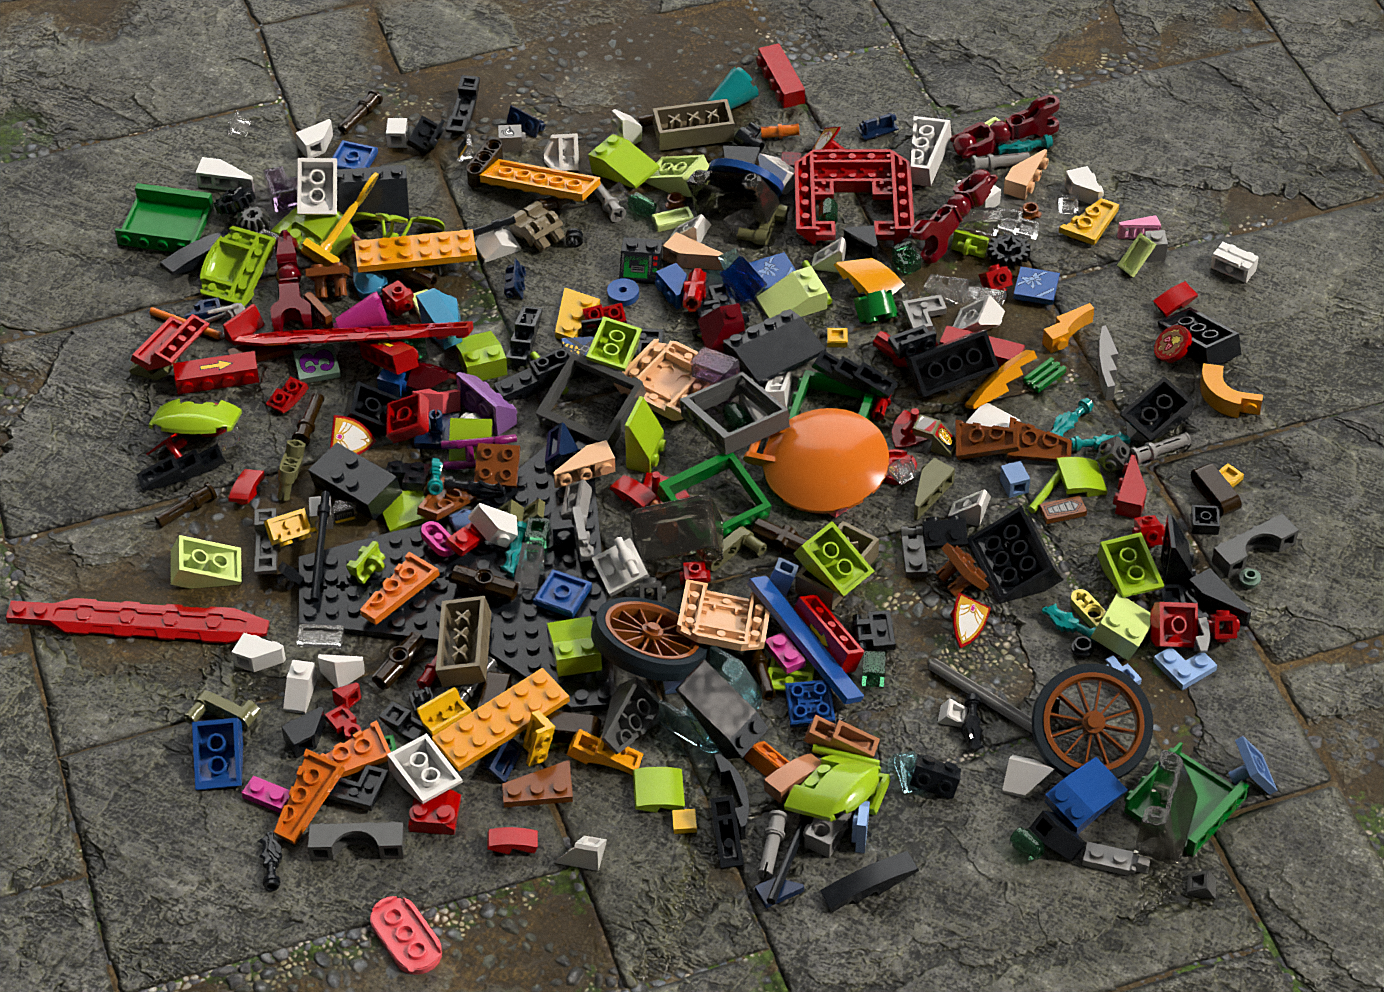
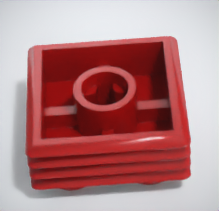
M422 392L387 403L386 437L391 439L393 443L428 433L429 398Z

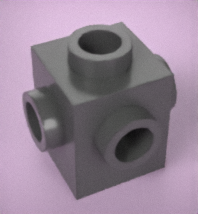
M1118 436L1101 442L1096 461L1108 473L1121 470L1125 462H1127L1130 448Z
M645 577L642 582H639V587H635V597L662 603V599H666V586H661V581H656V577ZM648 588L654 589L652 596L646 594Z

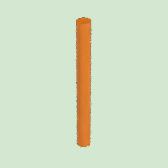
M154 307L149 311L150 315L166 321L171 316L183 323L187 320ZM209 327L202 333L218 340L220 335H222L220 331Z

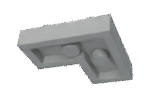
M942 295L902 302V308L911 329L925 325L929 332L933 331L930 317L943 315L947 312Z

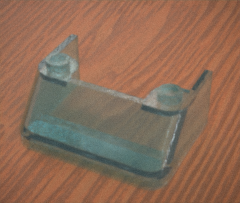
M712 645L710 648V665L722 677L729 680L728 683L757 710L763 702L760 688L744 663ZM664 700L659 702L660 725L708 753L719 751L686 704L679 710Z

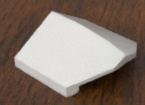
M578 134L551 135L544 149V162L549 168L567 172L579 171Z
M503 228L497 232L493 230L479 235L475 241V247L484 262L521 251V247L511 231Z

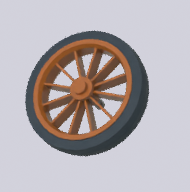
M622 597L605 602L598 609L591 629V638L595 647L607 660L629 673L652 680H684L702 660H705L708 644L697 643L676 632L680 614L679 610L661 602L645 598Z
M1080 664L1058 673L1042 688L1033 708L1032 734L1041 757L1055 772L1064 778L1088 762L1092 735H1094L1104 765L1117 779H1120L1134 770L1146 755L1153 735V715L1145 693L1127 674L1107 665ZM1081 683H1098L1093 711L1089 709ZM1102 684L1118 693L1100 713L1097 711ZM1076 685L1086 714L1061 693ZM1121 695L1131 710L1104 718L1102 714ZM1057 697L1082 719L1051 713L1052 706ZM1133 714L1135 730L1108 725L1105 722ZM1050 718L1078 723L1081 726L1052 735ZM1103 729L1134 735L1129 749L1126 750ZM1082 730L1083 733L1065 754L1054 741V738ZM1099 734L1118 749L1123 756L1109 763ZM1084 735H1088L1083 764L1066 756Z

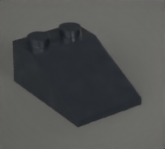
M1163 376L1122 411L1120 416L1151 442L1175 429L1191 416L1194 402Z
M357 381L348 396L344 416L362 423L372 435L386 436L387 403L401 398Z
M1167 514L1160 555L1164 585L1182 584L1188 589L1189 579L1196 576V570L1191 566L1194 562V554L1190 552L1189 543L1172 514Z

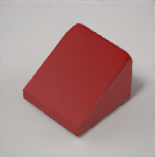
M356 682L333 689L334 703L337 706L345 704L350 709L361 699L359 684Z

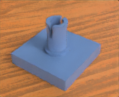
M1244 736L1236 739L1235 742L1245 764L1228 772L1232 782L1237 785L1240 781L1251 777L1269 795L1278 791L1263 754Z

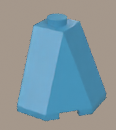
M435 288L416 295L422 324L461 322L458 302L455 297L444 294ZM448 336L446 339L432 337L444 349L462 342V338H456V336Z

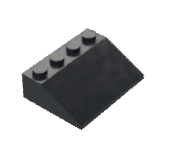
M406 165L337 169V210L344 215L348 208L355 203L369 178L374 172H377L379 177L356 212H366L375 215L376 213L398 215L410 221ZM353 217L350 220V223L352 225L381 223L377 220H359L352 222Z
M791 309L782 311L772 318L765 319L763 322L723 340L726 361L740 372H744L758 385L817 358L822 350L826 351V348L803 318Z
M1022 506L967 538L999 604L1044 592L1064 580L1032 518Z

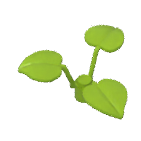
M356 212L352 222L359 220H377L381 222L383 238L399 237L398 233H393L394 222L408 223L407 218L385 213H376L375 215L366 212ZM411 217L401 236H406L413 222L433 225L443 231L445 230V225L441 220L432 217ZM390 221V232H387L386 235L385 222Z

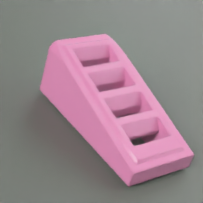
M1156 215L1119 222L1117 237L1118 239H1136L1139 233L1145 235V231L1161 230V224Z

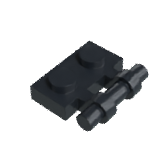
M890 610L868 612V619H861L860 614L853 615L851 625L852 631L855 632L856 636L854 639L865 651L864 653L867 652V645L873 646V652L896 649ZM870 629V634H864V630Z

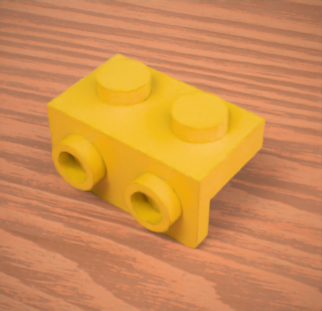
M304 508L264 521L271 545L280 544V547L292 544V539L297 537L299 541L311 537L310 533L317 531L316 527H310Z
M455 687L417 708L422 725L432 736L472 712L460 698Z
M539 710L531 713L523 742V747L529 752L526 761L529 767L546 760L555 726Z

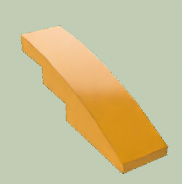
M1025 350L1008 360L998 370H995L965 403L966 408L976 409L1008 392L1009 389L1006 383L1023 375L1020 367L1037 358L1035 351Z

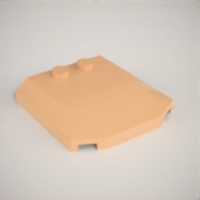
M654 339L629 364L626 371H622L630 378L636 377L640 379L647 392L644 399L650 409L672 421L684 419L681 416V398L718 383L722 379V371H718L715 368L711 358L677 341H670L669 344L659 343V339ZM614 383L621 394H630V389Z
M686 579L676 632L697 643L738 651L764 649L770 612L754 592H751L750 599L707 591L708 583Z

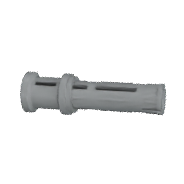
M1029 152L999 156H994L993 154H987V156L982 157L971 156L972 172L979 169L993 171L996 167L1017 165L1028 159L1030 155Z
M601 183L593 192L601 201L602 209L609 214L611 221L619 222L626 216V210L619 206L618 200L612 197Z
M1185 432L1157 443L1147 442L1142 447L1130 448L1129 458L1131 455H1135L1138 465L1146 460L1153 461L1158 455L1189 446L1191 438Z
M780 810L769 812L768 818L770 821L764 832L766 842L758 875L764 878L766 871V879L773 876L779 843L785 838L784 827L789 821V815Z

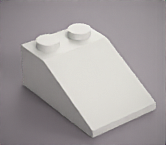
M298 158L297 215H337V158Z
M428 734L387 754L391 774L401 787L422 804L463 783L461 777Z

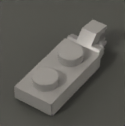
M581 506L573 507L571 520L572 525H574L577 554L579 553L580 562L593 561L594 547L589 545L590 532L585 530L587 527L586 515H582Z
M1087 841L1082 865L1129 876V873L1135 874V872L1147 874L1150 858L1140 856L1132 851Z

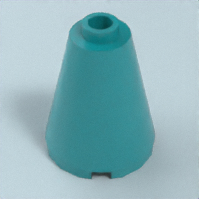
M734 67L707 101L727 99L730 110L755 99L758 97L759 92L756 85L752 86L751 81L753 79L742 68Z

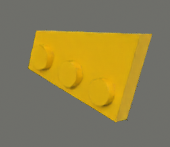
M1101 198L1086 208L1083 214L1074 216L1070 223L1061 225L1059 233L1095 245L1118 212L1119 204Z
M564 288L555 329V338L578 337L582 332L581 321L585 320L582 309L600 305V299Z

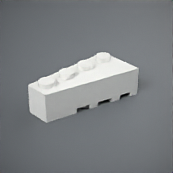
M914 116L911 151L912 184L931 186L952 137L950 120Z

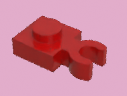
M345 704L325 714V720L337 734L344 731L347 741L352 738L350 733H356L361 730V727L356 724V717Z

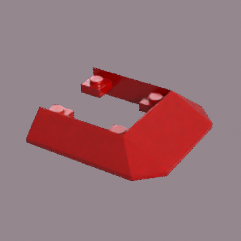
M813 149L794 162L796 232L816 246V240H835V221H816L815 200H834V193L872 192V200H891L892 221H874L876 239L894 240V245L910 235V229L914 225L911 165L908 160L891 149Z

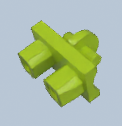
M956 229L953 234L951 249L963 252V255L966 256L970 254L985 258L989 238Z
M372 541L368 547L362 546L359 549V558L356 561L350 560L346 565L349 574L356 576L358 582L364 584L374 571L381 572L384 569L383 560L385 556L379 550L378 542Z

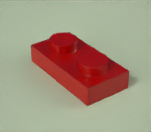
M470 522L448 537L445 545L462 557L486 539Z

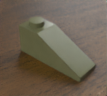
M936 458L924 464L921 469L914 507L915 520H918L954 483L955 469Z

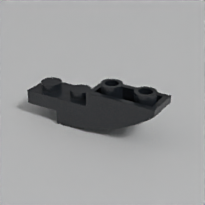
M565 346L530 361V368L494 383V389L497 393L501 394L505 401L519 395L522 399H525L556 380L571 356V352Z

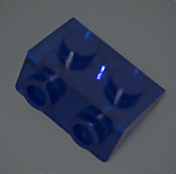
M739 256L726 270L719 273L723 283L731 287L736 292L735 296L745 303L753 301L768 285L743 256Z

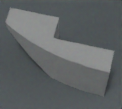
M1207 617L1198 618V636L1195 637L1193 647L1194 651L1205 653L1208 651L1210 642V629Z

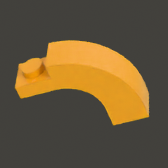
M1203 363L1200 391L1204 400L1213 409L1234 418L1239 417V412L1260 415L1263 395L1231 389L1223 380L1224 366Z

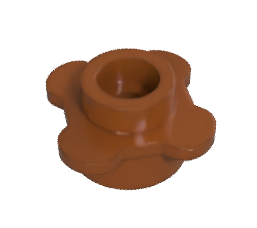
M672 192L667 196L668 202L665 204V207L667 209L682 208L686 198L681 193Z
M1027 202L1023 207L1019 208V212L1023 214V219L1026 221L1040 218L1042 215L1038 211V205L1033 202Z

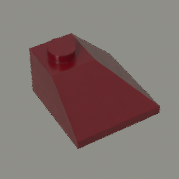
M739 303L719 306L698 319L707 357L725 354L723 340L745 330Z
M418 362L419 367L411 369L407 386L412 387V391L424 389L437 391L457 383V372L431 363Z

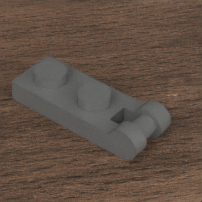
M918 525L915 528L901 526L900 534L906 578L927 577L928 570L923 526ZM916 536V539H908V537Z

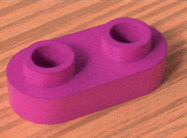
M428 521L422 525L421 538L438 555L447 557L454 554V551L445 545L447 538L451 535L439 523Z

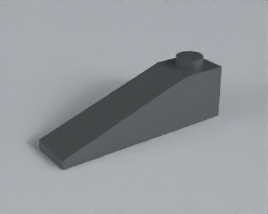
M638 677L619 684L610 701L601 740L615 754H619L633 743L636 738L643 735L650 727L659 722L666 706Z

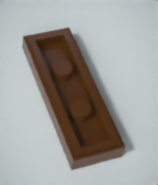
M244 345L228 349V355L255 351L256 362L292 354L291 345Z

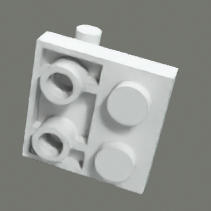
M617 537L614 539L615 546L592 557L611 597L642 581L643 578L650 577L631 538L623 541L622 537Z

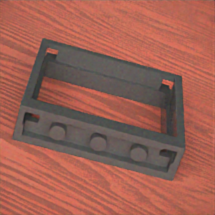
M572 353L535 414L540 423L551 428L563 422L571 436L578 440H588L591 444L607 440L612 451L625 429V424L639 396L644 397L647 392L640 379L636 377L630 378L620 370H612L605 365L587 360L585 355ZM578 367L631 390L605 435L551 412Z
M744 372L680 399L681 416L725 455L790 427V414L786 406L778 402L774 396L772 397ZM743 394L768 415L729 433L704 410Z

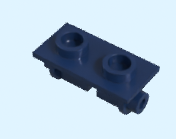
M512 105L510 106L506 123L510 125L521 124L522 131L535 138L538 131L545 129V124L542 120Z
M895 113L879 116V121L876 118L863 120L859 127H856L864 140L899 130L894 123L897 120Z
M514 259V265H509L505 270L506 283L504 294L507 298H513L518 295L522 300L525 290L524 277L526 276V270L517 259Z

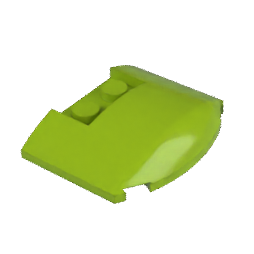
M296 206L270 232L278 238L282 230H287L291 236L296 238L299 244L298 252H300L306 238L319 246L323 241H326L343 217V214L337 210V215H297ZM350 221L332 245L330 253L336 257L352 244L351 235H356Z
M232 226L229 228L232 232L224 237L220 236L204 260L200 274V281L202 282L200 292L208 297H219V300L233 304L241 303L245 306L254 296L253 291L268 260L271 261L276 239L275 237Z
M179 398L160 406L151 419L149 428L153 429L157 425L161 427L163 432L180 434L216 433V428H227L228 432L233 430L242 414V409L223 400H220L218 405H215L213 402L194 404V402L190 401L180 404Z
M838 755L825 756L821 758V765L801 785H794L784 808L785 810L830 822L836 819L833 814L842 811L847 815L869 798L879 783L878 774L881 773V767Z

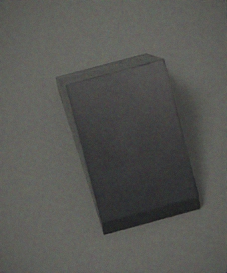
M874 226L846 227L844 229L843 238L848 247L868 258L877 259L878 244Z

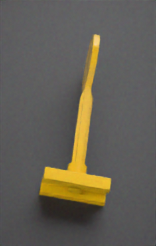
M374 172L369 178L355 203L348 208L326 241H323L319 246L306 238L300 250L302 254L318 264H323V267L331 266V263L340 262L338 257L330 253L332 245L354 216L357 208L370 193L379 177L377 172Z

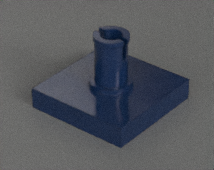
M435 409L429 412V431L424 435L415 437V449H442L441 441L449 440L450 418H460V414H442L438 409L437 414H435Z

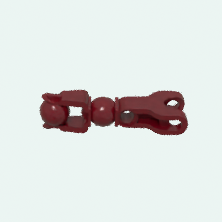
M1055 95L1037 98L1027 109L1012 114L1009 118H1004V121H995L990 126L983 122H978L965 128L963 132L952 136L950 141L953 142L954 150L959 156L970 158L971 156L979 157L992 154L995 144H1005L1009 139L1013 141L1014 139H1021L1033 134L1041 137L1046 134L1049 136L1059 130V121L1052 114L1059 110L1060 100ZM977 138H983V139H984V140H982V141H980V142H978V143H977V141H976Z
M984 169L975 170L953 187L955 195L951 196L947 204L938 209L929 220H918L910 229L912 239L925 240V246L921 252L924 263H935L946 253L949 237L958 228L959 223L963 221L962 218L969 214L971 208L983 205L997 182V175H991L989 171Z
M287 230L281 231L274 247L278 267L276 280L279 284V300L270 308L273 332L283 331L284 324L290 320L301 322L304 330L313 329L311 305L307 300L302 299L300 295L299 283L301 273L298 269L296 258L299 244L296 238L291 236Z

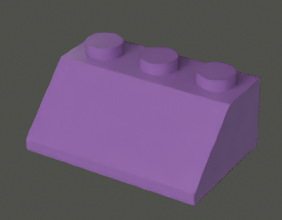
M462 372L456 374L457 388L460 391V404L469 412L477 413L482 419H492V431L497 436L517 424V410L514 405L506 402L500 393H496L490 388L487 382H483L474 375Z

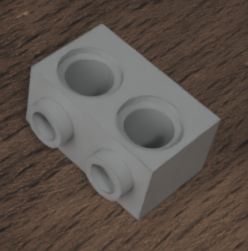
M842 811L833 814L836 820L831 822L814 818L811 824L806 825L803 832L805 847L830 858L851 825V812L847 815Z

